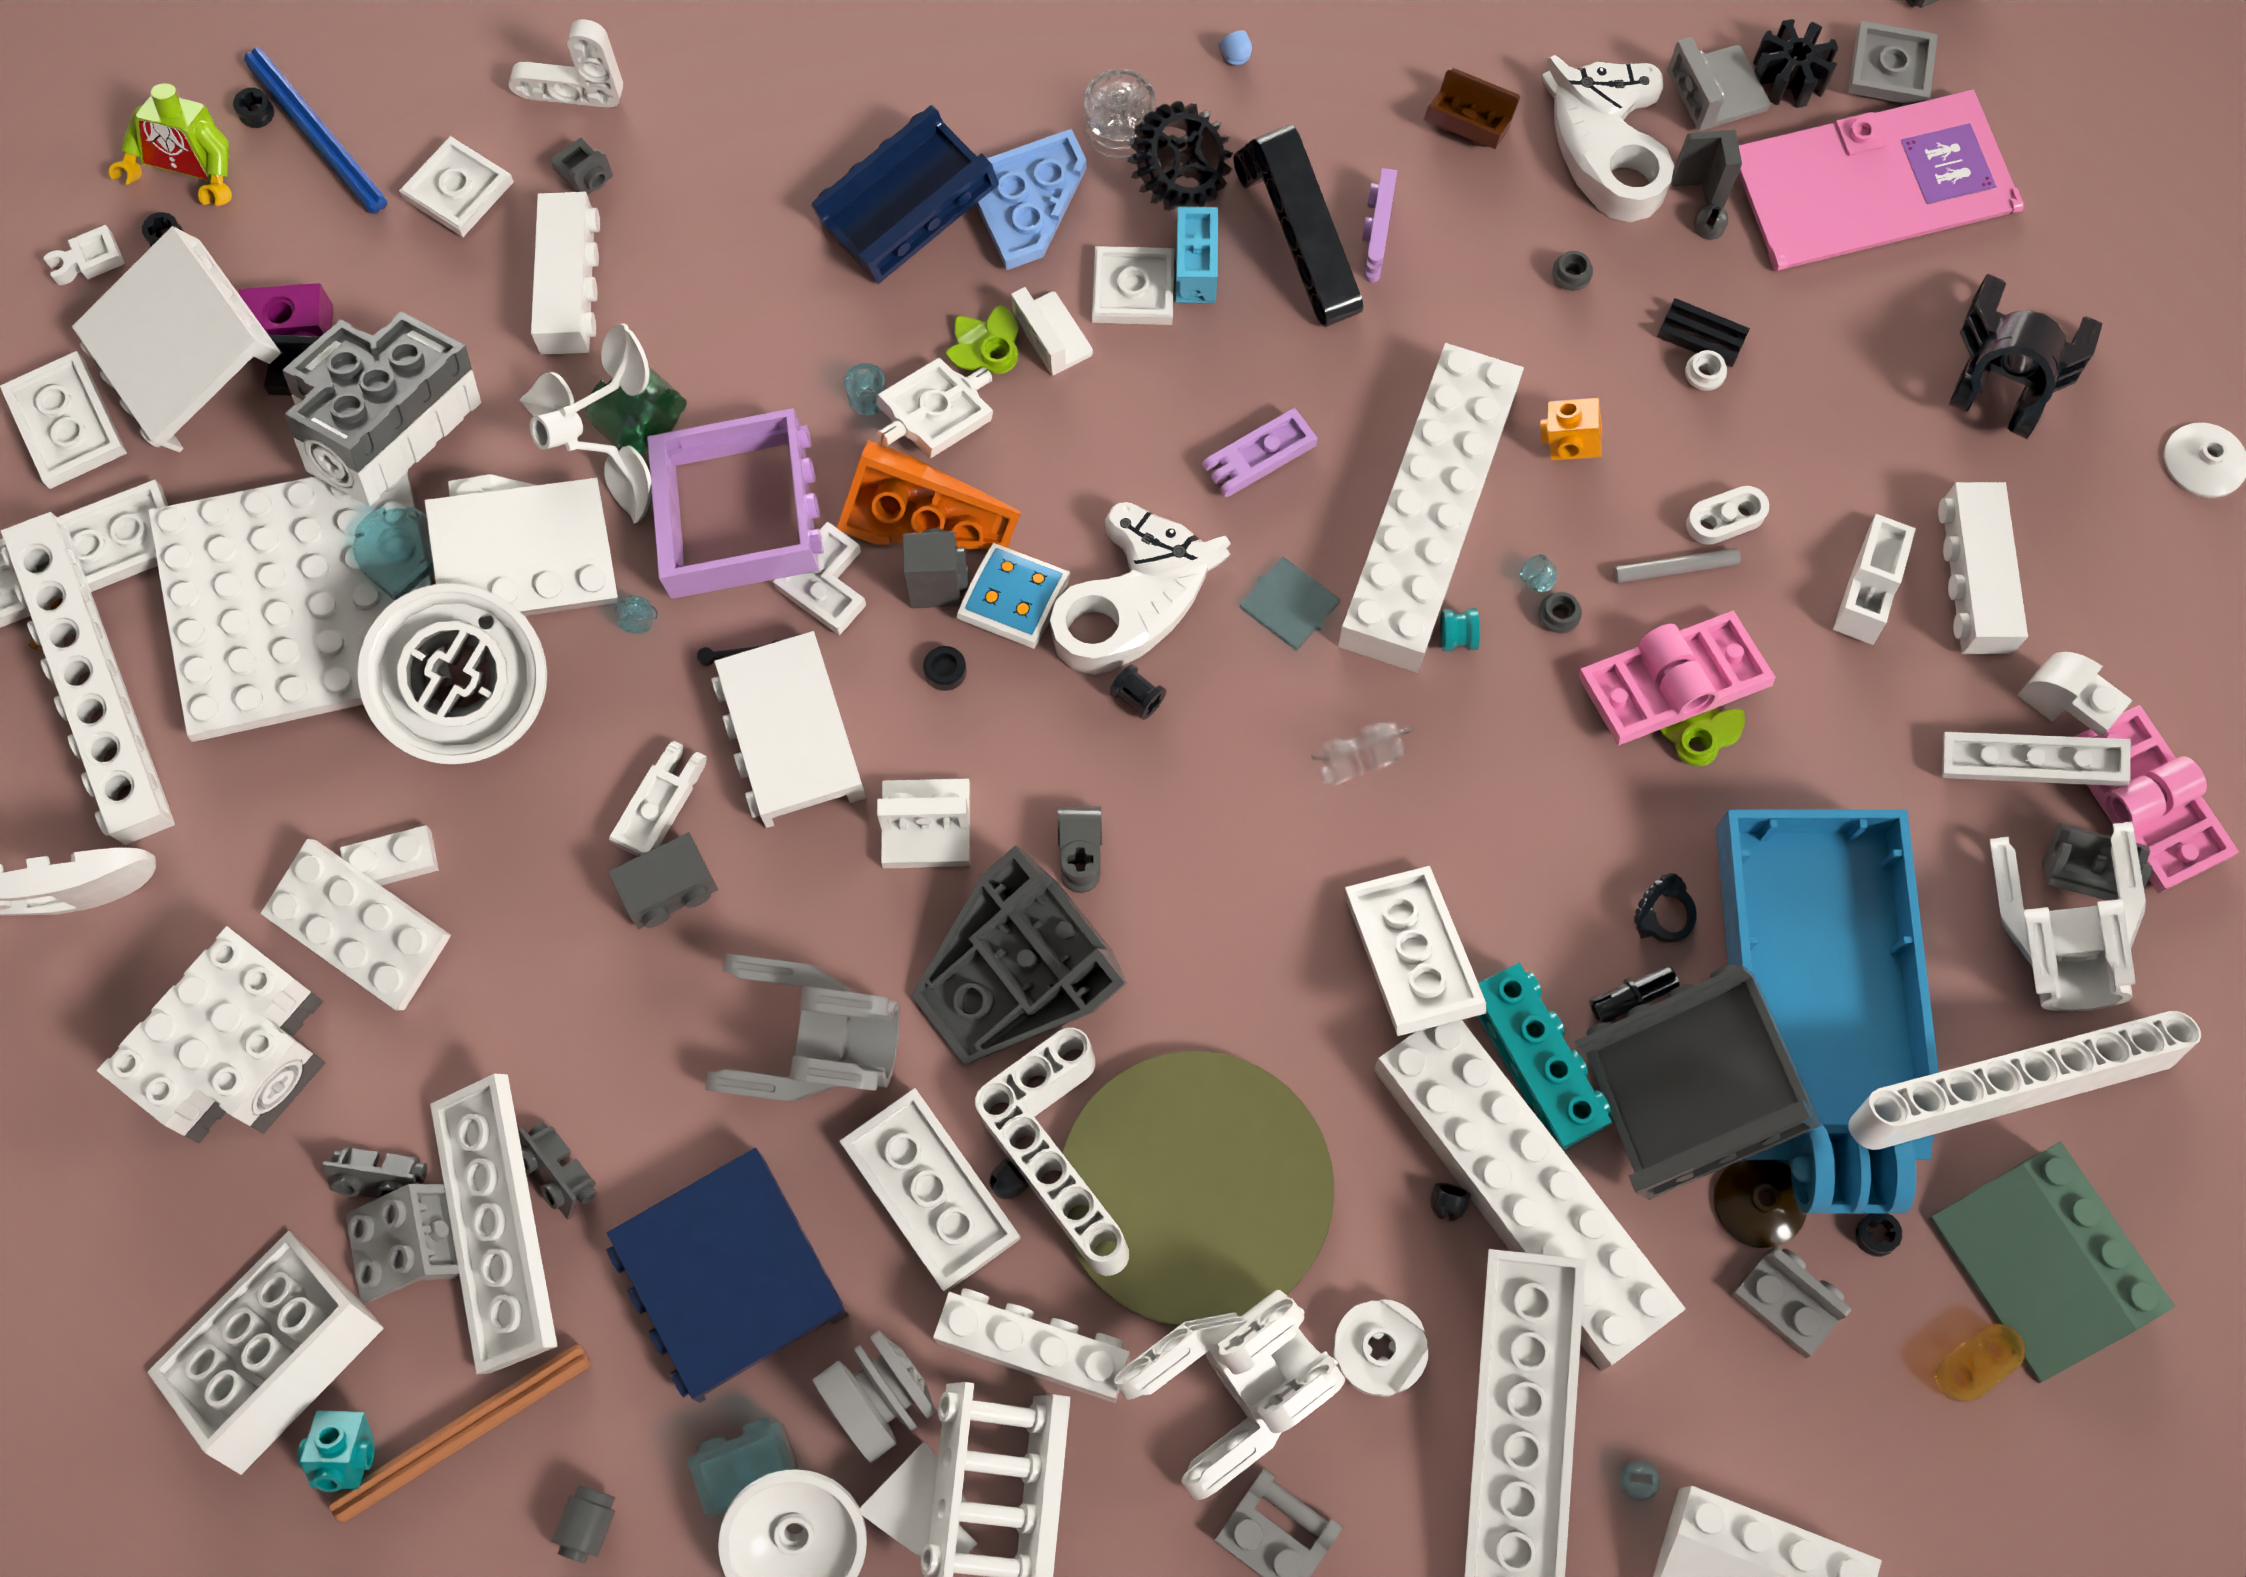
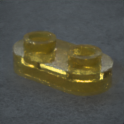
M1994 1324L1982 1328L1939 1362L1935 1375L1940 1391L1947 1398L1956 1402H1969L1980 1398L2022 1364L2025 1356L2023 1340L2014 1329L2006 1325ZM1990 1342H1994L2000 1347L2001 1356L1999 1359L1992 1357L1989 1353L1988 1346ZM1955 1370H1960L1965 1375L1966 1382L1963 1387L1958 1386L1953 1380Z

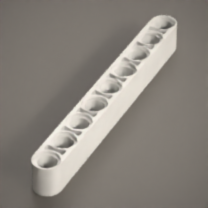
M2168 1011L1886 1086L1873 1091L1849 1120V1131L1855 1141L1863 1147L1871 1150L1883 1149L2170 1069L2177 1064L2200 1041L2201 1031L2197 1023L2185 1013Z

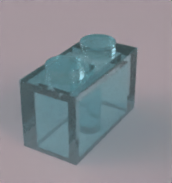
M769 1417L745 1425L742 1427L744 1435L728 1442L725 1441L724 1436H720L696 1446L698 1454L686 1458L705 1515L714 1517L726 1512L735 1497L758 1478L777 1471L800 1470L784 1424L779 1421L771 1423Z

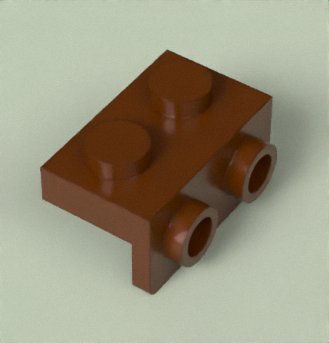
M1450 67L1445 73L1440 91L1427 107L1424 120L1433 123L1441 131L1454 132L1467 137L1475 145L1496 149L1510 128L1520 96L1517 93Z

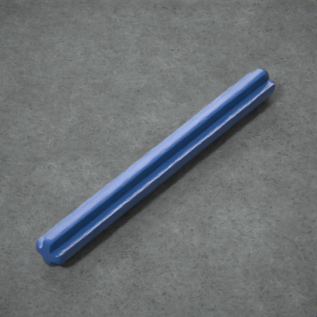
M254 48L251 52L246 53L244 61L247 63L248 68L368 212L377 214L380 209H384L387 206V200L384 198L383 193L264 51Z

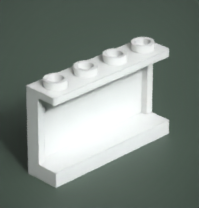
M814 631L715 660L719 676L713 677L711 680L718 702L726 701L730 714L722 717L730 741L738 739L741 752L734 754V758L741 779L747 777L750 779L753 791L747 792L745 795L753 818L761 816L765 827L768 828L774 826L772 819L774 817L847 795L849 803L866 799Z

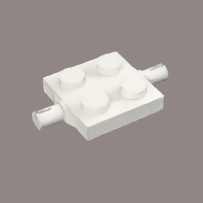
M937 358L879 393L876 405L893 423L877 431L878 441L884 447H887L902 436H906L930 459L991 421L993 410L979 397L977 392L978 389L992 382L990 371L986 372L987 368L981 367L968 377H964L953 371L941 358Z

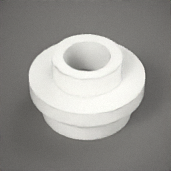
M1710 350L1701 351L1693 355L1685 367V376L1688 382L1693 387L1704 391L1720 387L1727 375V367L1722 356ZM1699 370H1706L1711 375H1705L1701 373Z

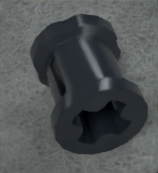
M1134 664L1125 667L1116 677L1110 688V695L1114 698L1120 697L1138 711L1137 716L1142 720L1149 718L1156 711L1167 692L1161 685L1155 687L1138 674V667Z

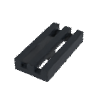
M1674 298L1657 337L1695 353L1705 350L1714 351L1722 356L1727 366L1733 367L1750 328ZM1673 324V325L1678 326V327H1680V328H1682V329H1685V330H1687V331H1690V332L1694 333V336L1691 335V334H1688V333H1686V332H1683V331H1681V330H1678V329H1676V328H1674V327H1671V325ZM1709 339H1710V340H1712V341H1714V342H1717V343H1719V344H1722V345L1727 346V347L1732 348V349H1731V351H1730V350H1728V349H1725V348H1723V347H1720V346L1715 345V344H1713V343H1710V342H1708V341H1709Z

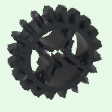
M1176 101L1170 106L1168 104L1158 106L1155 112L1150 111L1144 115V123L1136 125L1133 131L1137 137L1131 139L1128 144L1137 152L1129 156L1127 160L1131 164H1136L1138 170L1132 173L1131 178L1138 179L1141 177L1144 184L1141 185L1139 192L1152 191L1150 203L1157 204L1163 200L1164 210L1170 211L1176 207L1177 209L1178 207H1204L1206 202H1211L1217 198V191L1225 188L1227 182L1223 176L1230 174L1232 170L1224 161L1231 158L1233 152L1224 150L1223 144L1228 142L1230 136L1223 135L1220 137L1217 130L1220 129L1222 122L1216 121L1211 124L1209 122L1211 111L1204 110L1198 114L1197 103H1190L1184 107L1182 101ZM1165 127H1175L1186 131V134L1177 138L1174 135L1168 136L1162 131ZM1181 176L1187 179L1192 177L1198 181L1195 187H1183L1174 182Z

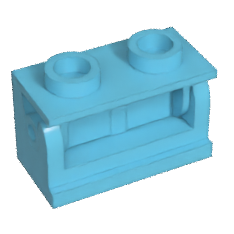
M1178 207L1176 303H1216L1218 207Z

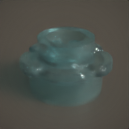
M630 596L626 600L618 602L615 607V611L618 613L617 623L619 627L632 634L648 632L653 624V619H656L658 616L656 608L646 598L641 596Z

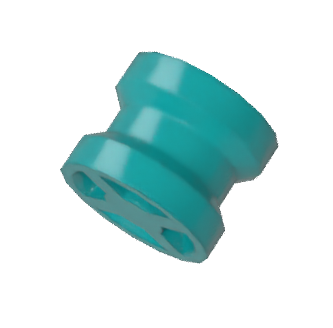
M1468 608L1463 613H1455L1452 609L1441 610L1440 643L1442 651H1453L1458 646H1464L1467 650H1478L1480 643V621L1477 608Z

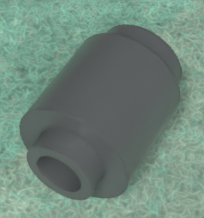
M578 1485L575 1496L569 1495L552 1539L553 1542L561 1545L557 1554L582 1563L586 1562L588 1554L598 1557L615 1510L611 1509L615 1497Z

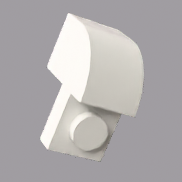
M2073 652L2053 654L2017 694L2019 698L2051 722L2066 710L2099 736H2102L2109 730L2132 702L2129 697L2097 674L2103 667L2102 665L2086 656Z

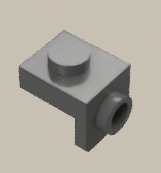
M579 138L550 159L553 169L575 192H586L588 195L592 191L603 187L607 180L613 177L606 155L600 149L594 151L582 138Z

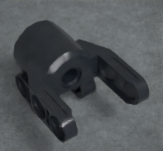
M1987 274L1971 302L1960 331L1970 358L1959 376L1949 405L1964 412L1969 411L1977 393H1982L1990 370L2025 385L2015 404L2007 428L2011 433L2028 439L2052 394L2077 382L2095 352L2103 323L2088 316L2083 317L2071 343L2066 342L2065 334L2059 324L2043 313L2025 310L2004 315L1997 312L1996 310L2006 283L2000 278Z

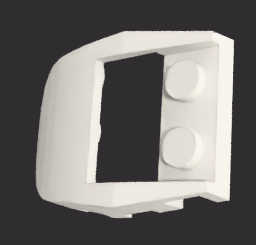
M108 848L74 852L71 854L72 862L50 865V860L47 856L26 859L27 868L4 872L3 865L0 864V916L58 915L90 909L113 902L136 891L152 877L156 869V857L148 851L138 848Z

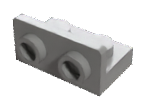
M1773 1247L1760 1257L1731 1296L1800 1354L1808 1358L1812 1356L1837 1322L1846 1318L1852 1309L1843 1302L1844 1295L1835 1286L1824 1280L1819 1282L1804 1270L1806 1264L1799 1256L1788 1249L1780 1250L1778 1247Z

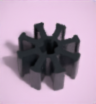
M1789 19L1782 21L1776 36L1772 34V31H1766L1753 64L1757 65L1754 72L1761 85L1774 82L1768 95L1771 103L1779 105L1785 90L1791 89L1795 99L1794 106L1800 108L1807 106L1813 91L1819 97L1824 94L1837 66V63L1832 61L1838 46L1834 39L1827 43L1815 45L1822 26L1814 22L1809 23L1804 38H1798L1794 28L1795 20Z

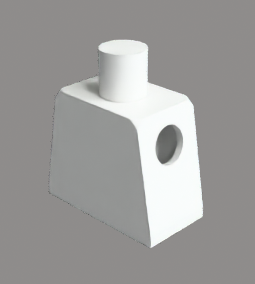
M925 1442L860 1507L862 1516L920 1558L924 1547L929 1541L938 1457ZM962 1494L961 1501H966V1502H968V1501L966 1500V1498L964 1497V1495ZM958 1525L956 1552L970 1554L978 1543Z

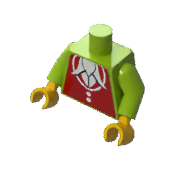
M162 83L154 86L148 100L144 105L136 107L132 114L121 147V151L125 152L123 160L110 166V178L112 180L120 178L124 168L127 172L126 185L138 181L141 178L142 170L136 159L141 157L142 164L211 181V184L203 185L198 191L201 204L208 205L214 201L216 207L227 204L232 197L230 188L223 183V177H228V159L230 157L227 138L215 126L208 109L203 104L178 98L176 89L171 84Z

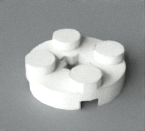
M1393 1300L1364 1302L1353 1307L1340 1321L1334 1335L1333 1358L1337 1361L1338 1364L1336 1365L1346 1382L1353 1388L1370 1396L1390 1397L1407 1390L1422 1375L1428 1361L1425 1330L1415 1313L1401 1303ZM1384 1335L1391 1340L1388 1348L1393 1352V1355L1390 1359L1382 1356L1376 1360L1370 1355L1372 1348L1368 1345V1341L1371 1337L1379 1340Z

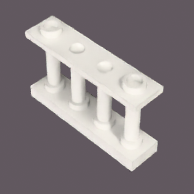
M974 1383L946 1384V1392L942 1394L938 1407L942 1428L929 1541L924 1547L921 1556L922 1574L925 1575L924 1577H953V1573L986 1577H1053L1070 1396L1056 1394L1033 1396V1404L1029 1408L974 1401L972 1400ZM970 1420L1027 1428L1029 1432L1028 1453L1025 1457H1016L967 1450ZM964 1471L1021 1477L1024 1482L1022 1504L1017 1508L961 1501ZM959 1521L1016 1528L1019 1533L1017 1555L1014 1558L957 1553L956 1543Z

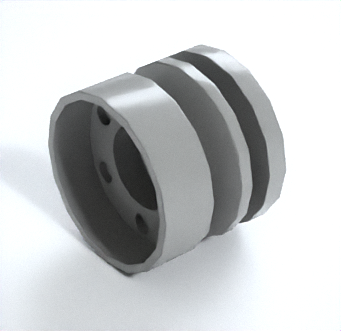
M880 1330L870 1336L872 1342L881 1353V1356L873 1361L861 1345L854 1348L856 1357L862 1367V1370L856 1375L840 1361H837L813 1379L816 1388L830 1410L870 1463L897 1444L888 1424L895 1417L912 1432L918 1428L907 1410L912 1404L916 1403L928 1420L938 1413L932 1403L928 1385L903 1349L887 1339Z

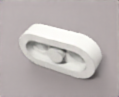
M1741 486L1702 500L1695 504L1687 518V531L1694 540L1708 545L1754 530L1763 523L1769 512V501L1761 490L1752 486ZM1738 509L1748 510L1750 516L1742 515ZM1701 522L1710 523L1713 529L1704 528Z

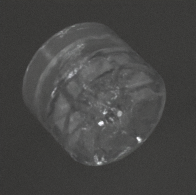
M1127 69L1108 70L1090 81L1084 93V126L1086 139L1094 150L1104 156L1117 159L1129 158V156L1137 153L1128 144L1131 139L1137 137L1133 130L1136 125L1144 123V115L1150 111L1155 112V92L1150 82L1141 74Z

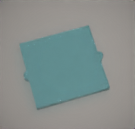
M1283 556L1265 577H1258L1257 586L1240 603L1239 608L1297 651L1315 630L1320 631L1322 629L1323 621L1340 603V598Z

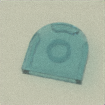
M413 507L388 510L380 508L366 516L357 526L353 544V553L357 565L368 579L393 600H397L409 593L434 570L427 515Z

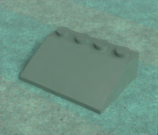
M2061 1141L2030 1157L1929 1217V1220L2038 1383L2051 1378L2137 1331L2175 1307Z

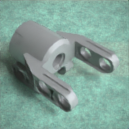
M725 954L723 972L732 973L737 978L803 987L800 1003L801 1017L790 1077L735 1069H724L719 1072L708 1071L705 1090L782 1101H797L837 1086L876 1090L877 1087L886 1088L889 1085L895 1065L900 1032V1004L898 1001H891L889 997L855 993L814 965Z

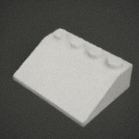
M597 478L425 500L436 584H467L488 590L509 602L523 616L618 603ZM483 615L479 622L493 621V618L490 615Z
M288 1231L147 1373L204 1453L242 1475L384 1328L366 1306L292 1232Z
M1688 1486L1678 1490L1653 1577H1878L1882 1560L1705 1490Z

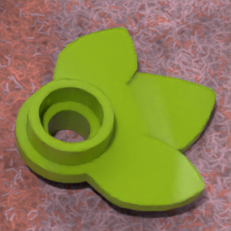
M1002 305L997 306L993 310L987 323L969 317L957 316L955 336L959 344L949 348L946 351V356L955 366L961 369L975 370L985 367L987 368L986 371L989 370L991 374L1007 373L1015 367L1018 361V349L1014 343L1019 333L1018 323L1013 314ZM995 354H1002L1005 356L1000 359L992 358V356H994Z
M1714 708L1660 729V732L1667 739L1675 743L1676 753L1683 762L1691 766H1705L1714 761L1719 749L1737 742L1745 725V713L1743 709H1730L1719 713L1718 708ZM1697 742L1702 744L1705 750L1701 752L1694 751L1689 745Z

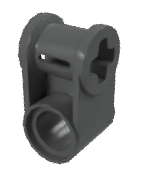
M1101 806L1057 807L1058 846H1060L1062 881L1073 892H1089L1096 887L1100 879V845H1102ZM1076 863H1085V871H1076Z

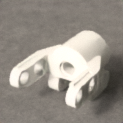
M2132 822L2112 824L2111 855L2119 899L2099 901L2097 906L2053 911H2049L2048 907L2024 910L2015 849L2009 844V837L1990 839L2002 927L2033 967L2036 994H2039L2040 1006L2044 1009L2067 1012L2095 1010L2125 1003L2133 997L2131 985H2135V974L2131 948L2145 913L2146 900Z
M1275 1290L1242 1316H1238L1236 1313H1229L1183 1322L1125 1366L1114 1379L1116 1386L1125 1399L1130 1400L1141 1395H1151L1202 1355L1206 1354L1213 1370L1240 1405L1247 1418L1190 1462L1187 1472L1182 1477L1181 1482L1193 1500L1205 1499L1221 1489L1271 1450L1282 1432L1304 1419L1337 1393L1344 1385L1345 1378L1336 1366L1338 1364L1337 1361L1329 1356L1326 1351L1322 1354L1317 1351L1299 1330L1298 1327L1303 1322V1314L1305 1312L1297 1306L1293 1298H1289L1281 1290Z

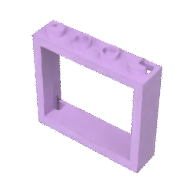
M794 408L647 436L659 579L671 599L819 571L817 554L824 553V546L819 528L814 529L813 519L819 518L820 512L815 493H810L809 483H814L816 479L811 458H806L805 448L811 447V437L808 426L800 425ZM789 444L800 544L685 566L676 466Z

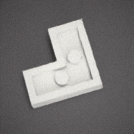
M826 522L820 529L824 553L817 554L819 571L775 579L773 584L776 590L840 636L866 606L864 597L837 579L861 553V549L857 542L829 522Z

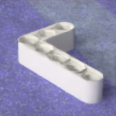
M1064 1028L983 1085L975 1097V1106L988 1132L1089 1266L1098 1274L1110 1276L1121 1272L1129 1260V1249L1119 1226L1035 1119L1036 1115L1086 1080L1093 1073L1096 1066L1095 1056L1087 1035L1080 1029ZM1078 1049L1083 1051L1082 1055L1073 1061L1063 1060V1056L1070 1050ZM1035 1076L1046 1077L1045 1082L1038 1087L1030 1088L1026 1086L1027 1082ZM1001 1102L1009 1103L1005 1112L999 1115L989 1114L990 1109L995 1104ZM1024 1136L1035 1137V1141L1030 1147L1026 1149L1014 1148L1020 1138ZM1051 1170L1062 1172L1057 1182L1053 1184L1041 1183L1045 1173ZM1077 1205L1089 1207L1085 1217L1079 1220L1067 1218L1069 1211ZM1110 1240L1117 1243L1116 1249L1107 1256L1094 1254L1095 1248L1103 1241Z

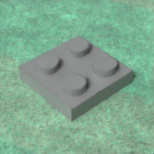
M1860 21L1856 30L1848 93L1905 104H1915L1929 100L1938 34Z

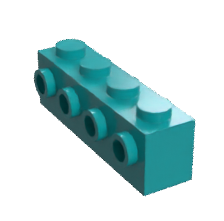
M1519 962L1479 982V987L1486 1001V1014L1478 1015L1477 1017L1527 1105L1562 1150L1565 1151L1604 1131L1612 1122L1608 1116L1611 1114L1609 1103L1601 1091H1594L1585 1076L1588 1074V1069L1583 1058L1576 1050L1571 1051L1563 1038V1035H1565L1563 1024L1554 1011L1548 1012L1540 998L1542 996V989L1533 973L1530 971L1526 973Z

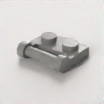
M1264 1467L1214 1541L1261 1577H1310L1342 1531L1343 1526L1332 1518L1329 1521L1324 1519L1274 1481L1276 1476ZM1262 1497L1317 1537L1310 1549H1307L1255 1509Z

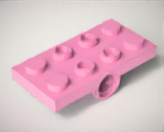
M1734 610L1681 631L1675 624L1657 627L1642 638L1638 647L1581 668L1579 673L1581 683L1618 746L1771 687L1776 678Z
M2141 705L2123 712L2102 736H2099L2091 729L2074 736L2131 739L2130 783L2128 786L2086 785L2112 824L2132 822L2136 843L2149 846L2150 855L2146 864L2152 865L2149 880L2158 894L2239 853L2202 797L2207 789L2206 779L2202 770L2192 759L2185 756L2179 758L2174 756Z

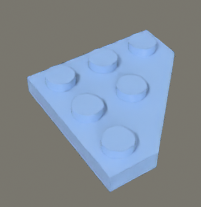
M1072 129L987 158L992 163L999 185L976 203V206L1006 271L1044 257L1087 169L1086 158Z

